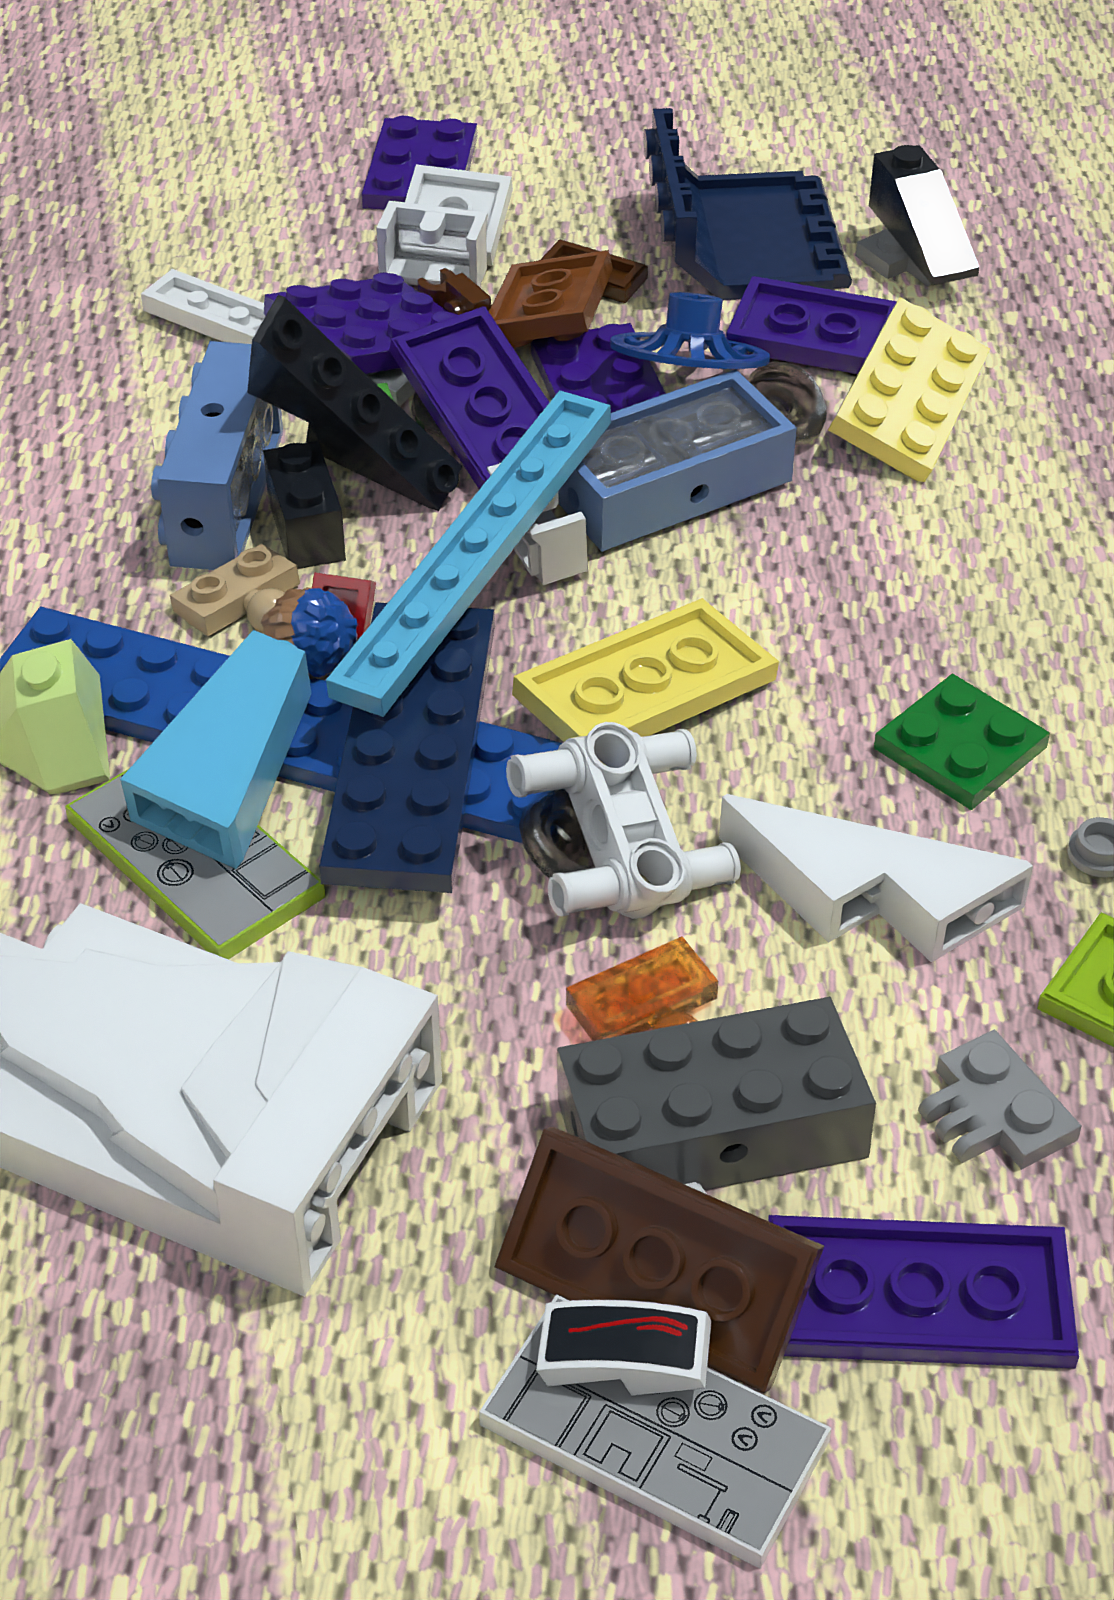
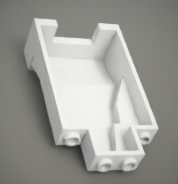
M82 903L75 908L62 925L60 924L53 928L46 939L43 949L0 933V1168L305 1297L341 1241L337 1199L386 1123L410 1132L442 1082L438 995L362 966L359 967L290 951L285 954L281 962L236 963Z

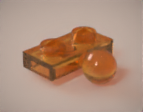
M681 936L566 987V1006L591 1040L595 1041L643 1032L651 1028L654 1030L696 1022L698 1020L686 1012L717 999L719 981L684 937Z

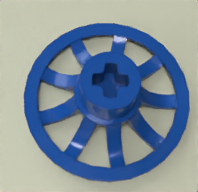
M670 293L666 324L661 325L656 332L622 333L610 338V347L619 353L648 361L711 369H750L766 366L770 360V354L763 349L727 340L724 332L719 330L723 299L698 293ZM683 342H689V357L675 356ZM662 347L657 353H656V352H652V351H654V350H656V349ZM709 348L711 354L716 359H705L704 350Z

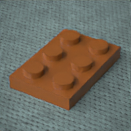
M609 250L512 264L489 310L490 315L511 346L517 348L531 343L534 339L553 336L555 340L567 341L581 336L584 332H588L613 270Z

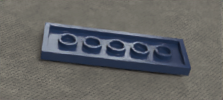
M375 602L371 623L388 603ZM467 608L384 717L353 707L319 865L321 884L452 893L494 636V609Z

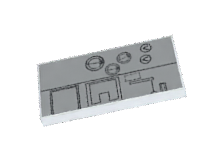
M557 1294L552 1302L569 1301ZM543 1314L479 1411L480 1426L761 1569L830 1441L832 1428L707 1368L706 1386L702 1389L631 1396L621 1379L548 1387L536 1371L544 1319Z

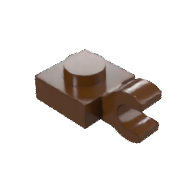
M447 268L441 269V284L438 285L428 283L423 277L417 279L418 292L431 296L433 302L448 312L460 315L483 306L486 307L488 312L491 308V297L463 272L455 275L453 271Z

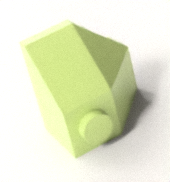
M72 639L12 655L0 672V765L8 767L28 779L33 785L48 794L66 793L110 780L100 675Z

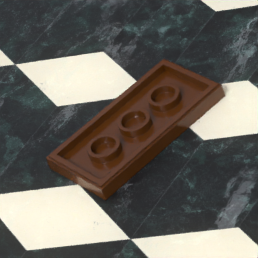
M552 1126L545 1128L542 1132L494 1267L569 1301L627 1300L660 1303L705 1311L711 1319L707 1367L766 1393L771 1389L824 1246Z

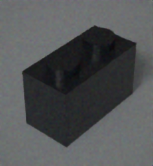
M319 441L290 443L283 447L263 450L268 501L286 559L296 564L297 569L346 561L342 509Z

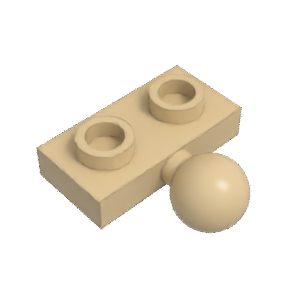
M260 544L241 552L235 559L208 574L196 577L190 584L170 594L173 611L207 636L214 634L247 615L252 627L264 634L261 624L264 614L275 606L276 600L282 597L288 589H292L300 584L297 565L265 545Z

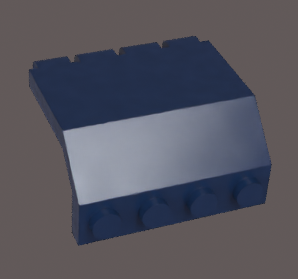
M653 109L652 129H644L643 134L645 159H649L650 185L655 186L656 213L661 214L662 241L671 242L676 264L713 295L723 300L742 299L752 276L830 290L849 288L851 286V275L844 257L823 181L819 176H804L803 171L697 175L685 164L683 155L679 156L680 139L677 129H673V109Z

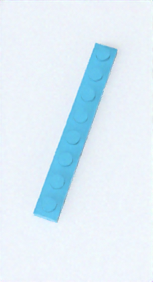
M559 390L326 679L328 697L330 699L382 717L385 716L611 424L610 405Z

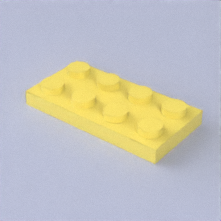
M900 297L890 312L828 431L910 478L925 482L939 458L990 348L979 343L972 335L959 331L932 316L925 308L913 305Z
M701 598L515 675L512 695L563 742L569 738L587 736L596 725L603 722L618 723L643 737L653 735L776 680L779 661Z

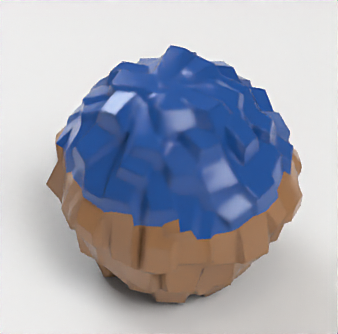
M321 588L288 589L282 597L276 600L275 606L264 614L261 620L265 635L277 640H286L298 649L305 651L309 679L325 680L354 646V643L357 642V619L350 613L348 606L335 594L324 591Z

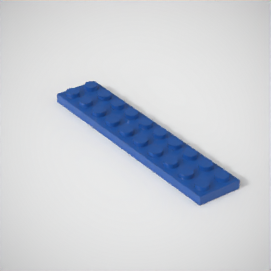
M40 606L1 656L0 672L12 655L72 639L100 675L105 730L154 742L230 656ZM317 678L309 679L312 694L278 777L335 792L353 706L330 699L328 697L326 681ZM480 721L463 827L550 851L573 807L569 793L565 789L528 794L526 797H516L508 785L506 767L512 755H528L558 750L562 743Z

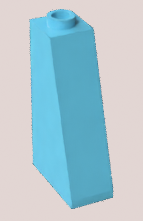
M253 630L120 779L130 821L237 869L244 860L312 694L305 651L298 649L286 640H277Z

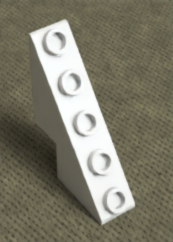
M730 794L722 796L719 839L724 843L732 844L739 858L828 943L880 914L932 963L1025 907L1033 865L1027 860Z

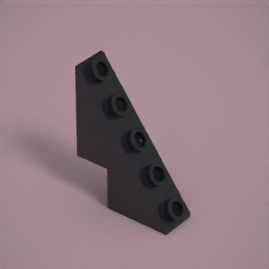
M278 294L252 339L247 393L308 422L306 443L319 441L324 458L423 506L439 511L449 492H452L457 487L459 473L463 466L292 303Z

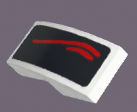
M576 1300L546 1303L536 1371L548 1387L621 1379L631 1396L702 1389L706 1386L711 1319L705 1311L651 1302Z

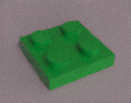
M952 673L875 734L874 749L966 808L973 810L1047 748L1050 732Z

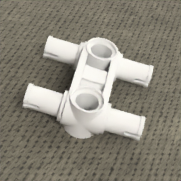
M603 722L596 725L587 736L567 739L559 746L558 750L528 755H512L511 759L508 760L506 767L507 781L511 792L516 797H526L528 794L565 789L569 793L595 868L570 873H555L553 877H550L548 896L550 904L558 916H567L569 913L607 906L610 910L632 919L644 918L653 914L660 906L683 901L685 897L689 896L691 890L721 884L730 885L739 879L741 872L740 859L732 844L725 842L720 843L718 846L685 852L680 848L653 774L690 770L691 766L695 765L697 757L694 738L688 730L678 729L675 732L641 737L638 733L632 732L627 727L618 723ZM640 874L644 875L650 883H647Z

